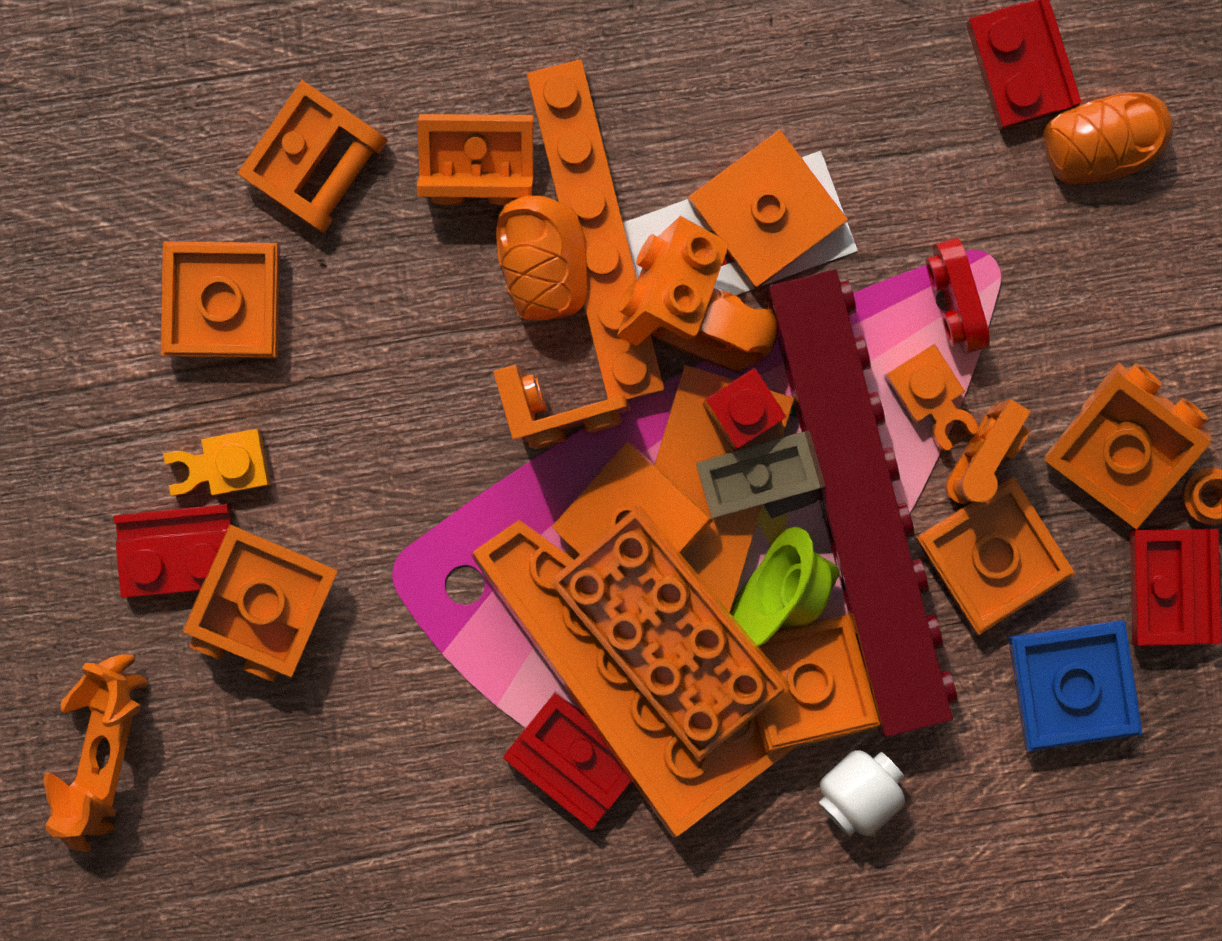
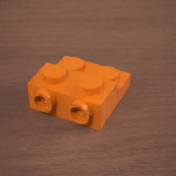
M1118 362L1082 405L1079 415L1045 454L1044 461L1137 530L1211 444L1210 430L1204 427L1209 419L1197 406L1184 398H1181L1176 405L1157 392L1162 383L1150 371L1136 363L1128 370Z
M229 525L182 632L193 636L189 647L219 660L222 659L225 650L246 658L243 670L275 682L278 673L292 678L338 570L233 525Z

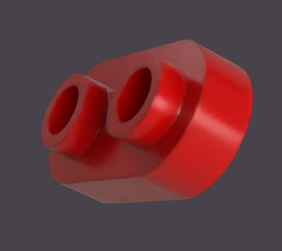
M956 237L934 244L933 256L926 258V268L933 289L935 291L942 290L948 312L942 313V322L950 345L959 344L965 354L988 348L990 346V336L986 317L968 257L961 241Z

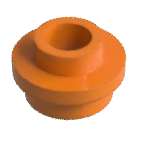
M1201 469L1193 473L1184 484L1182 490L1183 506L1188 515L1199 523L1205 525L1222 524V469ZM1207 486L1214 487L1218 492V501L1211 508L1207 507L1201 499V493Z

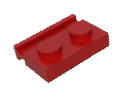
M1050 0L1022 2L969 18L966 23L967 30L999 131L1050 116L1062 110L1072 109L1082 103Z
M231 504L113 515L117 532V541L115 542L121 598L200 590L229 525H231Z
M1219 529L1130 530L1132 644L1137 646L1221 644Z
M556 691L502 757L591 830H593L600 818L609 810L632 781L586 716Z

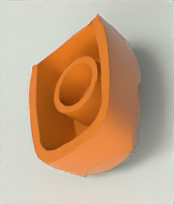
M1126 92L1082 104L1055 116L1044 128L1042 138L1046 158L1052 174L1057 180L1072 185L1091 184L1126 177L1152 165L1168 148L1173 136V123L1165 103L1159 98L1143 92Z
M522 196L507 203L499 214L497 222V252L499 265L506 282L507 293L518 315L525 320H548L576 314L585 303L587 294L585 241L577 213L556 200L545 196Z
M714 288L698 334L691 340H686L662 326L656 329L652 335L663 343L696 358L741 373L747 367L770 355L778 338V324L772 309H754L745 305L736 295Z

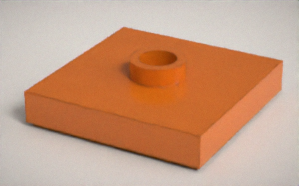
M780 129L688 196V201L712 233L728 242L727 253L755 290L833 234L848 221Z
M163 241L161 356L278 359L280 245L278 243Z
M626 442L554 523L552 528L581 555L640 505L679 553L683 555L714 520L633 444Z
M1009 477L998 484L996 494L990 500L977 503L970 502L915 537L918 545L976 635H980L1076 574L1014 477Z
M850 614L812 622L808 625L777 630L765 644L759 647L790 684L788 690L756 715L766 753L876 729L880 725Z

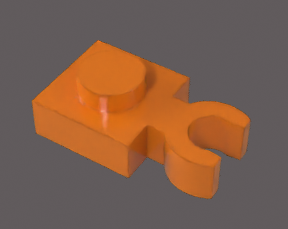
M936 344L931 345L884 375L913 423L929 415L933 422L931 428L932 439L942 451H948L953 447L945 434V429L949 422H959L969 436L978 432V426L974 417L964 410L956 409L952 402L953 399L963 394L965 390Z

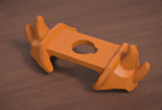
M121 654L110 657L98 664L85 663L82 667L84 674L80 681L61 701V712L63 713L75 711L86 706L91 711L75 781L69 786L60 778L47 772L43 778L46 797L50 806V817L45 825V829L53 838H60L67 847L76 852L87 853L91 850L90 844L85 840V835L103 836L114 829L113 823L103 818L113 817L116 814L117 810L112 805L133 716L140 712V704L132 700L129 693L132 690L146 688L148 685L147 679L141 675L123 672L135 662L136 659L133 655ZM103 738H107L110 744V757L106 766L99 771L96 752L100 741Z

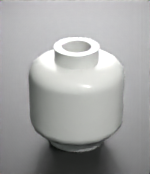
M854 750L822 778L820 790L824 797L818 804L849 837L855 832L864 836H872L904 806L905 797L898 783L905 776L883 752L872 758L866 752Z

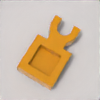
M260 429L201 439L204 453L201 455H193L184 451L163 453L166 465L183 462L189 468V477L184 483L169 485L171 496L190 494L206 482H209L211 495L213 496L271 485Z

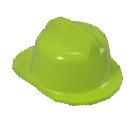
M800 527L788 528L775 539L761 564L741 588L733 601L730 613L756 645L760 647L780 627L789 628L808 625L818 619L826 608L831 590L839 577L840 570L833 562L813 551V542L807 531Z

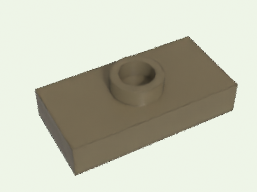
M810 430L696 463L711 518L825 487Z

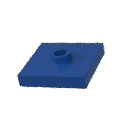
M1125 620L1008 636L1025 750L1035 751L1143 735Z

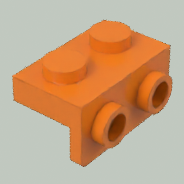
M419 114L417 120L419 157L418 197H431V202L440 205L459 204L465 201V197L488 198V202L491 204L506 205L510 201L522 196H532L534 186V115Z
M679 216L659 236L651 234L643 244L636 260V265L642 267L638 280L630 284L621 299L618 311L624 314L617 336L638 346L656 329L662 326L686 340H691L698 334L729 246L728 242L682 216Z

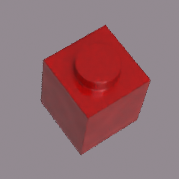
M756 368L723 387L703 402L704 407L733 452L787 417Z

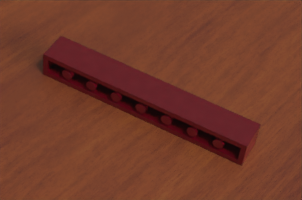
M837 269L770 285L765 294L769 309H772L777 320V341L791 395L794 397L793 403L801 432L810 430L825 482V487L816 489L834 562L840 570L839 581L845 605L851 617L879 718L878 732L884 737H889L951 721L953 717L949 705L958 703L956 688L950 671H940L935 649L943 648L942 634L936 616L934 614L926 616L921 593L929 591L927 576L921 559H911L906 538L914 536L913 522L907 504H897L892 482L900 480L898 464L892 447L883 449L877 426L885 425V415L878 392L869 393L863 371L871 369V362L864 337L854 338L849 315L856 314L857 310L850 282L848 280L840 282Z

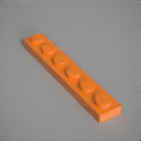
M582 59L528 72L527 78L558 202L577 213L583 231L587 263V294L584 306L607 398L611 399L624 395L628 400L664 392L651 335L638 346L617 336L624 314L618 311L621 299L633 281H637Z

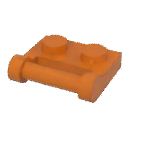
M301 80L237 174L324 234L333 221L329 217L373 152L379 155L388 139L317 89ZM343 130L355 140L310 203L299 196L298 193Z
M1012 399L990 406L978 426V432L973 434L946 479L945 492L951 501L958 504L986 502L996 494L998 482L994 472L1006 456L1013 459L1025 443L1030 429L1023 424L1031 413L1030 410Z

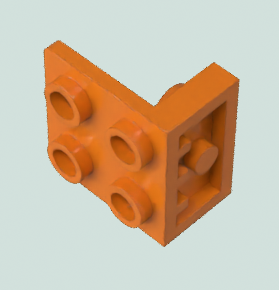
M516 364L493 371L512 439L522 443L528 441L529 447L535 450L567 441L565 430L582 425L585 426L586 432L590 434L623 424L620 414L631 411L628 399L621 395L540 419L538 413L547 411V405L538 377L535 378L533 374L527 376L526 371Z

